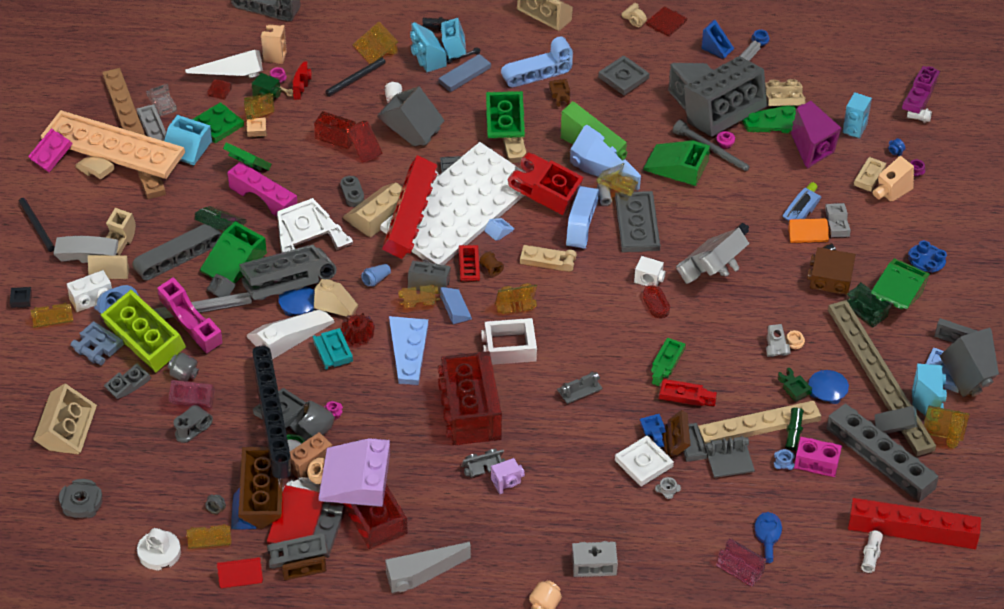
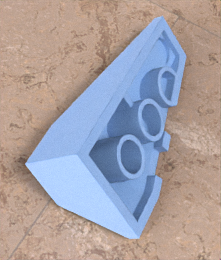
M585 125L571 148L570 163L583 172L638 191L640 189L641 175L626 160H621L617 156V150L613 146L609 148L603 142L605 138L600 133Z

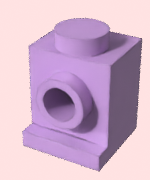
M514 458L491 466V480L499 494L503 493V489L514 487L521 483V478L525 476L523 467L518 465Z

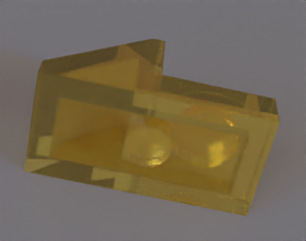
M272 93L244 98L247 120L275 111Z
M625 163L602 171L596 181L629 196L633 194L638 182L630 177L621 176Z

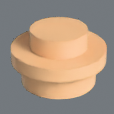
M790 331L785 336L786 343L790 345L791 349L803 347L805 339L801 332Z

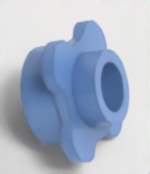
M784 449L775 452V468H787L789 470L794 468L793 459L795 455L791 451Z

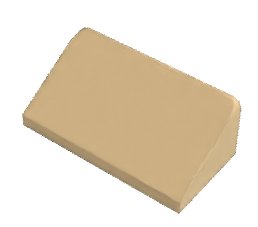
M88 255V275L104 270L108 279H128L127 256Z

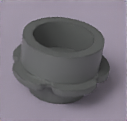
M211 494L207 497L205 506L210 513L218 514L226 508V503L222 496Z

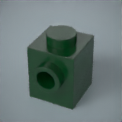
M260 73L251 83L253 97L272 104L281 95L279 79Z

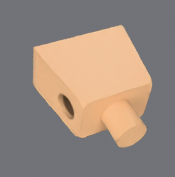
M899 156L879 174L878 187L873 190L874 196L879 200L885 196L889 201H894L911 191L914 184V166L902 156Z

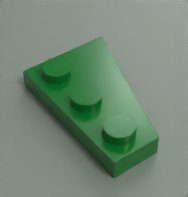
M787 105L750 113L742 122L747 132L770 133L771 131H782V133H789V131H792L796 108L794 105Z

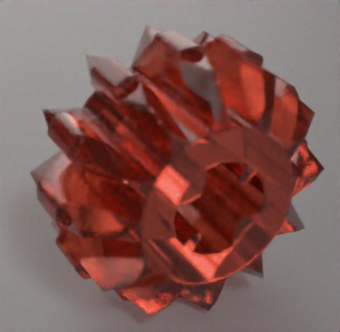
M355 312L354 316L347 315V318L343 320L341 332L346 342H351L352 345L359 343L361 346L362 342L368 343L369 339L373 338L375 324L370 316L365 317L364 313L357 315Z

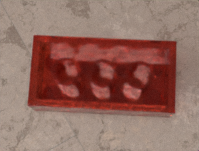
M387 484L385 486L383 506L342 503L369 549L408 533L407 517Z

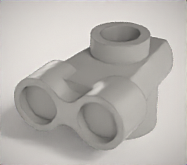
M782 324L769 325L766 337L768 342L766 347L767 357L791 354L790 345L786 343ZM774 333L779 334L780 337H775Z

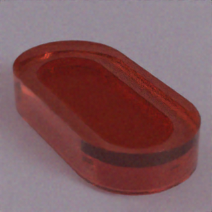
M653 285L646 287L643 291V300L651 315L659 319L667 317L670 313V304L662 289Z

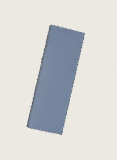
M478 54L440 77L439 84L452 92L490 69L491 63Z

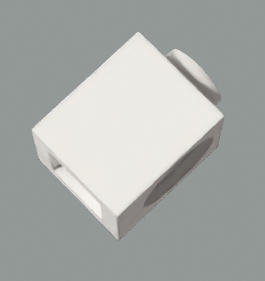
M641 256L635 269L634 283L656 289L659 282H663L666 271H663L664 262Z

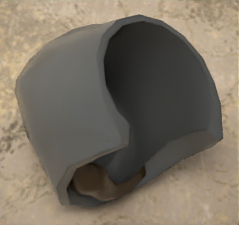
M309 400L289 427L298 436L307 441L319 432L324 436L332 428L335 417L325 407Z

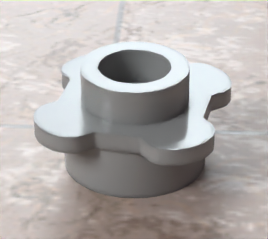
M665 477L661 480L660 485H656L655 490L658 493H662L666 499H672L673 495L681 490V486L677 484L675 479Z

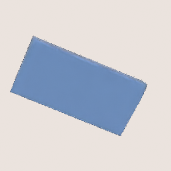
M441 287L440 297L452 323L456 324L471 320L472 317L458 289Z

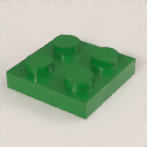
M221 102L192 119L210 125L212 141L215 144L244 127V121Z
M226 142L223 147L224 150L229 152L228 156L260 171L262 168L266 170L271 168V163Z

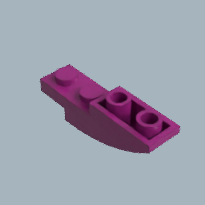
M923 66L914 80L911 91L903 102V110L920 114L922 109H925L939 77V70L931 66Z

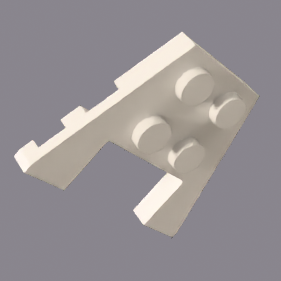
M313 198L277 212L281 253L294 250V246L327 233L336 250L353 244L352 238L347 236L342 231V228L329 218L327 212Z

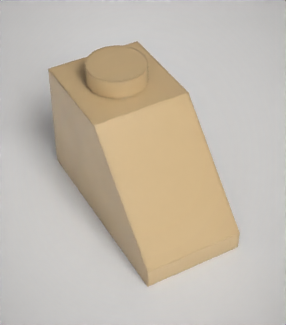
M321 279L315 288L314 309L352 317L358 308L355 300L341 283L333 282L329 279Z

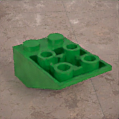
M693 140L656 144L643 170L696 186L709 162L710 145Z
M235 221L222 233L200 268V272L212 279L216 274H219L235 284L243 277L239 264L261 259L267 254L265 237Z
M894 258L884 270L871 294L876 295L875 297L881 301L894 303V306L899 309H908L922 295L930 274Z

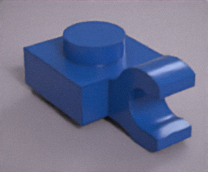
M660 414L641 418L640 425L645 436H652L653 442L659 448L663 447L661 433L666 431Z

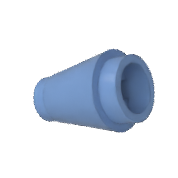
M387 264L366 268L361 274L362 281L366 286H375L391 273V269Z

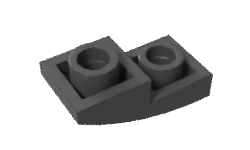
M136 363L124 375L120 372L116 374L104 387L118 399L134 392L147 383L151 377Z

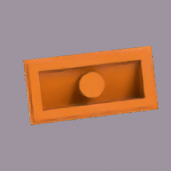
M827 219L789 220L788 232L790 243L829 241Z

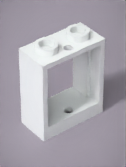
M532 318L485 322V330H481L482 342H486V345H483L484 357H488L489 365L537 361V346ZM525 335L526 345L493 348V336Z

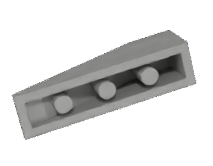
M470 542L386 559V574L391 592H404L413 589L470 559Z

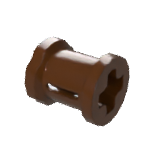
M492 251L486 252L480 257L479 263L488 269L490 276H498L503 271L504 264L497 261Z

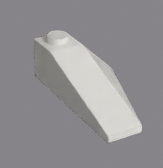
M259 50L248 51L186 69V73L248 75L249 78L257 77L259 72L263 71Z
M315 310L262 325L248 333L247 338L256 347L260 345L269 347L272 359L330 326L334 323V319L325 311Z

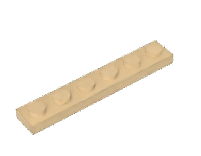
M809 401L699 425L698 428L703 444H706L710 440L716 441L725 438L728 441L729 437L733 440L740 436L750 437L786 429L790 422L791 408L794 407L804 410L801 425L820 421L821 414L815 402Z

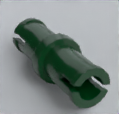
M791 408L790 422L786 428L788 434L785 448L787 450H798L799 437L803 431L801 424L804 410L801 408Z

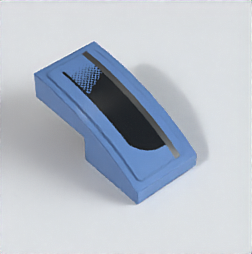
M804 188L787 208L783 217L788 221L790 219H805L809 212H813L821 196Z

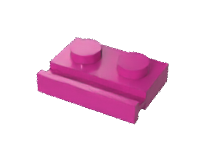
M51 128L28 157L37 165L50 172L73 143Z

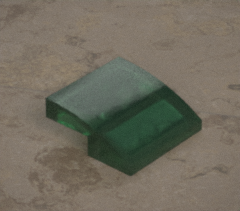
M213 206L198 210L194 216V220L225 231L235 221L241 225L247 223V219Z

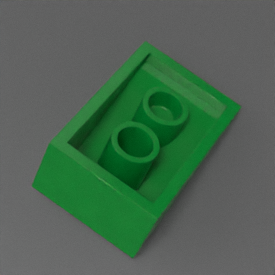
M523 91L486 92L488 138L525 137Z

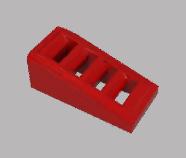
M459 245L460 281H480L478 245ZM463 256H474V258H463ZM465 267H475V269H464V268H465ZM464 273H475V275L464 276Z

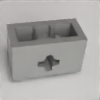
M616 542L572 543L574 577L617 575Z

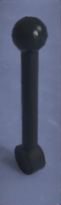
M474 48L473 51L467 52L466 54L458 58L454 57L449 59V57H447L446 61L448 63H452L453 60H457L472 54L478 55L480 54V49Z

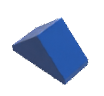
M713 20L703 30L701 49L722 59L734 49L716 20Z

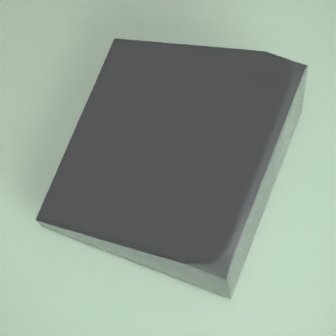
M216 274L209 284L207 291L217 297L229 296L235 284L229 279Z

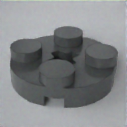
M77 479L72 481V484L68 487L65 485L59 494V501L66 516L91 518L96 515L97 510L101 507L103 497L101 489L96 486L95 482L88 479ZM80 496H84V500L78 501L76 499H79Z

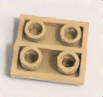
M789 79L787 82L769 80V82L765 83L768 105L787 106L805 104V97L802 94L803 86L795 79Z

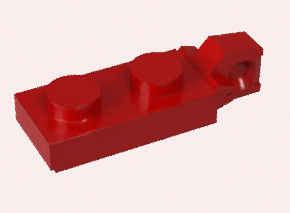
M664 379L659 399L697 406H715L717 392L707 391V389L703 388V385Z

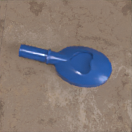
M765 512L756 519L755 534L758 540L764 543L765 562L772 563L773 547L781 537L782 524L778 516L771 512Z

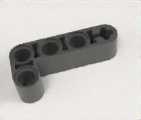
M231 0V3L239 9L285 21H292L301 6L300 0Z

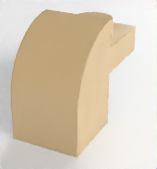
M115 208L106 223L109 229L106 238L119 241L116 256H120L126 244H131L136 224L132 213Z

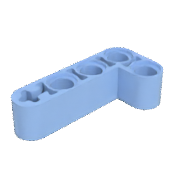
M560 36L551 42V52L506 64L502 67L501 74L509 87H517L567 73L572 68L573 51L566 39Z
M579 187L569 215L566 246L586 249L589 226L597 206L599 189Z

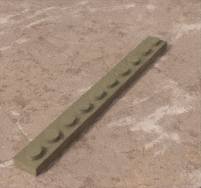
M845 300L829 305L828 311L887 409L892 411L910 407V402L848 301ZM916 414L917 427L902 430L901 432L917 457L934 452L936 445Z

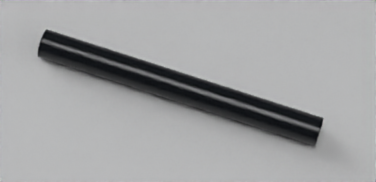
M381 57L325 90L326 95H333L384 65V58Z
M20 198L19 204L49 252L54 251L55 246L27 200Z

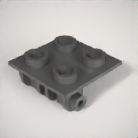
M740 436L733 440L729 437L728 441L722 438V440H710V442L704 444L714 478L755 472L747 445H749L748 437Z

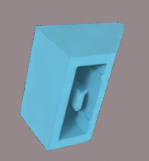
M412 23V31L410 32L412 45L410 48L412 54L418 58L419 65L423 66L426 72L446 67V52L433 32L417 23Z
M177 115L168 126L164 141L184 147L185 154L180 161L195 165L212 142L210 125Z
M917 364L912 386V406L933 423H937L939 415H943L944 404L942 402H946L947 391L943 389L946 383V374H942V365Z

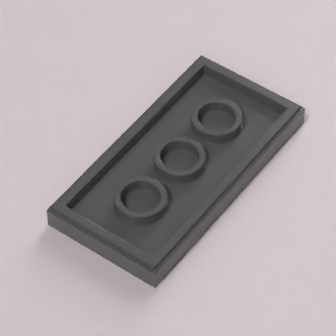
M653 191L615 193L622 252L660 251Z

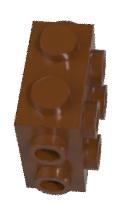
M817 247L816 255L812 254L810 266H813V269L809 268L807 280H811L810 288L848 295L856 254Z

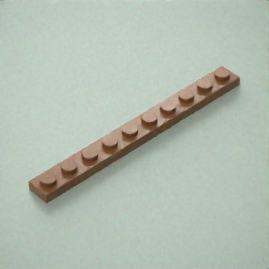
M117 68L102 72L121 128L145 135L121 69ZM137 170L147 199L166 195L161 177Z

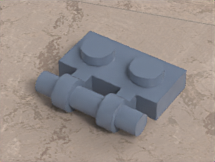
M94 321L80 332V338L82 339L80 342L77 340L71 342V347L75 349V352L80 355L84 354L88 357L89 361L99 365H103L105 362V358L101 356L102 354L110 357L123 346L121 338ZM92 345L95 349L91 350L88 347Z

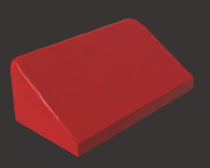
M259 557L217 563L220 588L263 583L261 560Z

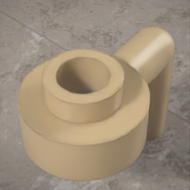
M633 3L622 13V18L629 19L630 23L636 27H641L646 23L647 18L644 12L638 9V4Z

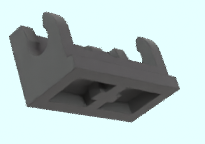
M412 261L408 271V289L440 294V288H447V285H449L451 266Z

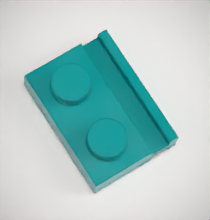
M340 328L321 333V336H312L313 343L325 370L329 366L336 367L353 362L352 353Z

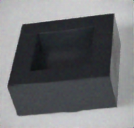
M31 287L11 288V308L31 307Z

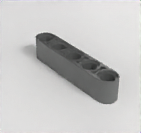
M212 222L205 223L136 257L132 266L143 280H150L213 249L222 233Z

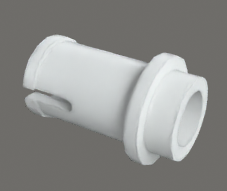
M928 108L926 110L922 109L920 114L908 111L907 118L922 120L923 123H926V121L930 122L932 111H929Z

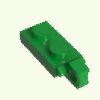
M667 337L652 363L651 373H654L652 375V384L660 386L664 377L669 378L686 349L685 343Z

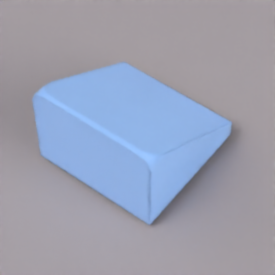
M503 218L489 219L485 228V232L496 241L514 230Z

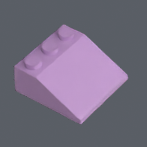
M364 439L327 448L319 501L383 506L390 458V440Z

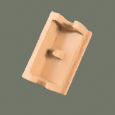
M267 25L266 30H272L273 32H262L261 34L263 62L283 64L287 52L285 25Z

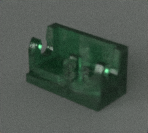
M860 282L858 286L847 294V296L851 297L847 301L855 315L874 328L888 317L890 303L877 299L876 295L871 294L872 290Z

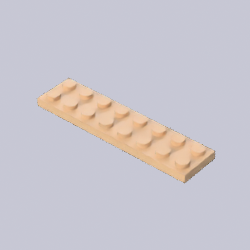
M61 110L41 135V139H43L52 128L73 143L69 148L70 150L93 157H101L109 162L165 179L185 154L184 147Z

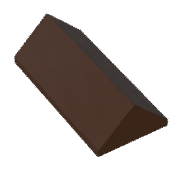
M242 447L238 517L259 529H263L282 517L283 479L273 476L267 447Z

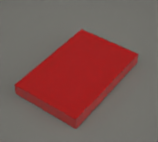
M285 485L282 493V517L272 523L267 544L270 545L313 535L325 502L319 501L320 492Z

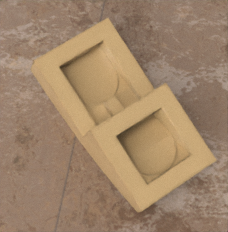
M90 155L75 164L76 168L86 175L93 174L100 180L114 170V164L108 160Z

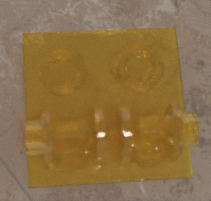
M380 21L352 44L369 64L380 59L387 52L394 55L398 51L396 46L398 41Z
M526 283L516 288H512V286L502 287L501 290H498L495 305L500 304L497 305V312L502 314L512 313V309L513 312H516L515 302H517L519 312L522 311V307L523 311L533 310L534 307H537L536 299H534L537 285Z
M928 406L924 427L929 435L947 438L946 443L948 447L953 449L959 445V440L963 441L970 413Z

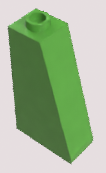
M572 101L562 111L561 139L574 144L583 127L588 125L605 138L603 142L609 148L613 146L617 150L616 154L621 160L626 158L627 142L578 104Z

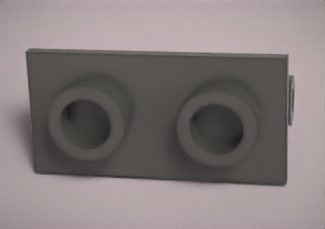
M590 372L588 375L581 377L580 380L576 379L569 383H563V386L558 388L557 391L567 404L602 390L601 385L597 381L600 379L597 372Z
M491 449L486 451L484 455L477 456V454L466 456L461 464V467H467L464 468L465 476L474 477L484 474L483 466L487 467L488 473L491 472V466L505 461L504 458H500L504 451Z

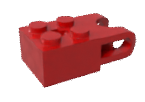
M528 152L521 159V168L525 172L513 171L508 177V185L532 200L564 215L576 197L584 177L552 160L548 162Z

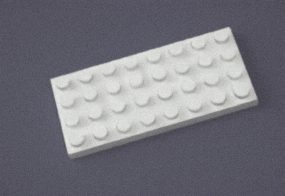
M479 142L437 177L433 184L431 183L433 189L430 196L426 198L428 204L421 213L424 217L420 225L417 226L419 232L412 241L414 243L412 252L427 263L445 265L458 253L459 245H468L485 230L489 219L499 218L525 196L508 185V177L513 171H524ZM392 216L380 225V230L386 234Z

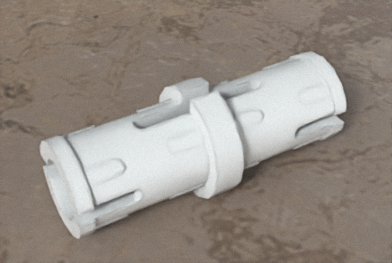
M879 531L869 533L868 543L863 550L864 559L861 569L867 573L874 572L876 560L880 557V544L883 534Z

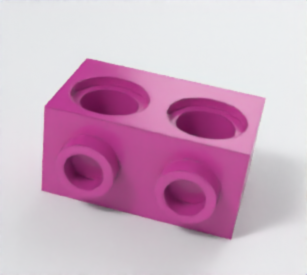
M801 437L794 468L835 477L842 445Z

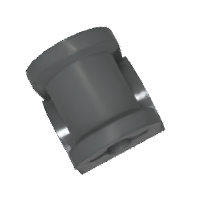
M193 405L183 414L174 419V427L177 429L175 432L177 441L189 442L199 433L209 428L213 421L212 415L200 406Z

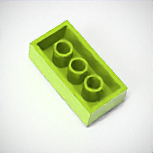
M132 290L128 291L101 314L106 326L116 336L121 338L155 373L166 365L175 354H179L186 348L180 334Z

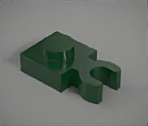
M788 367L786 369L788 376L778 372V380L784 384L783 389L795 402L812 393V387L800 375L794 377V372L791 368Z

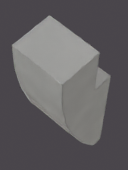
M95 236L57 237L54 255L61 262L78 259L82 263L88 262V255L116 256L119 241L117 239Z

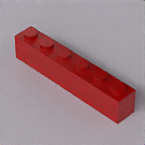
M418 155L410 164L382 250L401 259L413 250L414 243L412 241L416 238L419 232L417 226L420 225L424 217L421 213L427 207L428 201L426 198L430 196L433 189L431 183L433 184L437 177L435 172L437 164Z
M853 498L848 530L866 533L879 531L885 536L976 549L980 537L981 517Z

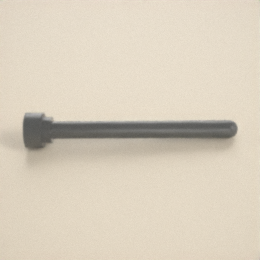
M678 120L674 125L673 133L710 145V151L744 171L749 170L748 164L691 131L684 121Z

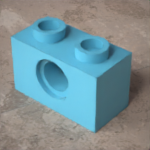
M456 18L442 22V42L449 59L458 58L466 54L465 34L459 19Z
M854 92L846 107L842 133L857 138L861 137L868 124L871 97Z

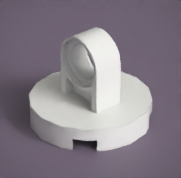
M153 528L150 533L146 534L137 546L138 557L142 565L153 570H162L161 567L167 565L169 567L173 566L179 560L181 554L180 543L177 537L168 531H162L157 528Z

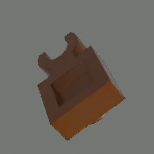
M567 79L549 81L552 99L556 98V105L560 107V102L565 101L568 106L570 104V89Z

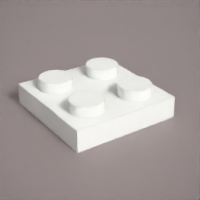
M648 436L615 455V461L640 486L666 472L674 464V461Z

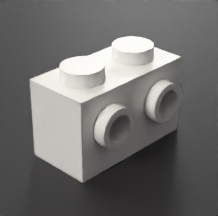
M104 270L67 283L69 300L76 312L97 305L98 297L103 292L112 289L111 282Z

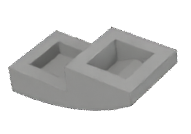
M825 204L830 236L850 237L851 230L847 221L848 213L845 204Z

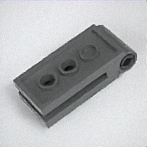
M314 245L239 264L240 272L245 277L242 278L243 286L253 300H263L270 295H281L292 289H302L304 286L318 283L319 277L325 280L331 279L335 276L337 270L335 264L325 252Z

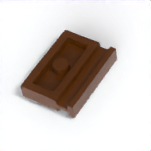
M683 410L671 417L667 424H664L666 432L662 433L664 453L671 459H673V455L677 456L691 446L688 413Z

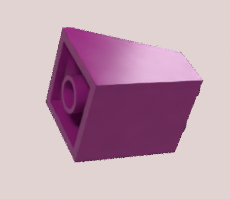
M811 100L801 104L796 109L791 131L804 165L807 168L835 152L841 127Z

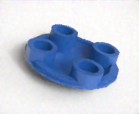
M920 241L919 245H915L908 252L910 263L925 272L939 271L946 264V251L930 245L928 241Z
M304 286L302 289H292L279 295V304L284 310V314L293 316L294 314L315 311V291L311 287Z
M818 371L809 379V385L812 387L810 396L813 398L838 404L848 393L849 384L847 379L836 371Z

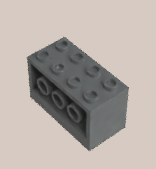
M741 56L684 86L687 122L711 137L745 119L750 113H755L767 106L764 69Z

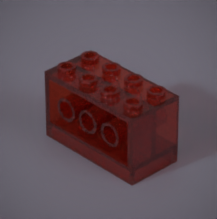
M490 351L441 356V365H438V375L441 377L438 378V387L443 393L441 394V404L444 406V421L447 422V438L451 437L452 446L502 440V412Z

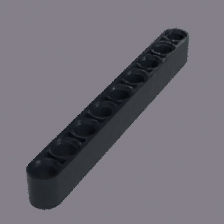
M260 345L255 347L252 352L253 369L273 476L278 479H284L291 474V455L271 350L267 346Z

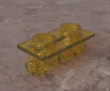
M433 284L419 286L420 294L416 293V287L402 288V290L398 291L399 298H403V301H400L399 304H404V308L415 307L416 303L423 302L424 305H433L436 300H440L439 297H435V294H438V286Z
M71 304L52 305L53 309H49L48 306L34 307V310H31L33 328L73 322Z
M223 524L210 526V528L191 527V529H187L188 549L231 545L230 526Z

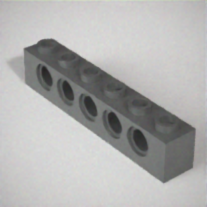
M845 403L829 415L827 430L918 502L922 501L936 489L939 476L932 469L922 464L918 458L908 453L901 445L894 442L886 433L880 431L871 421L862 417L855 409Z

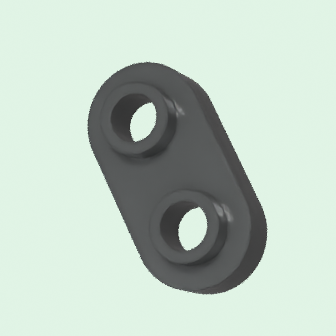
M355 176L342 178L340 182L341 191L346 204L350 207L358 206L364 201V192L358 178Z

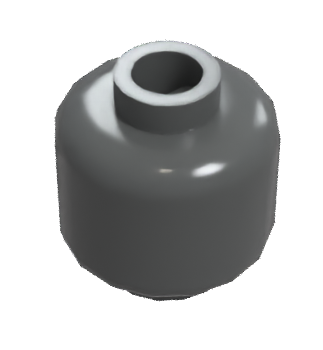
M185 353L175 354L167 367L170 369L169 374L182 382H188L190 378L194 380L199 372V369L196 368L197 360Z

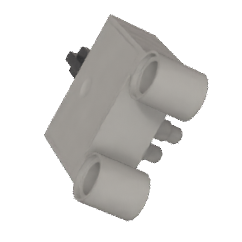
M741 223L734 230L708 239L685 260L680 262L675 268L685 283L688 284L694 281L705 271H707L709 276L719 272L722 276L726 277L729 275L728 268L726 267L727 263L734 271L739 270L734 257L749 245L748 240L744 236L749 232V226Z

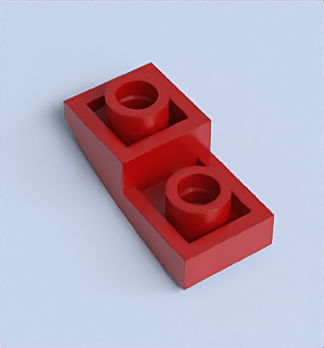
M304 61L295 73L293 79L294 100H301V92H304V87H308V80H312V71L308 69L307 61Z

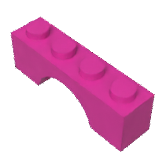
M239 162L228 171L230 189L242 196L248 192L255 193L263 199L269 207L271 214L276 217L278 211L298 204L297 195L242 162Z
M174 277L157 287L161 303L206 354L222 344L221 330L210 318H204L195 309L185 289Z

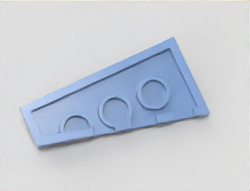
M389 316L398 383L419 385L429 325L428 319Z

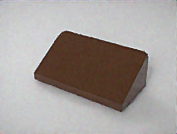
M325 556L282 565L281 570L284 580L326 572Z

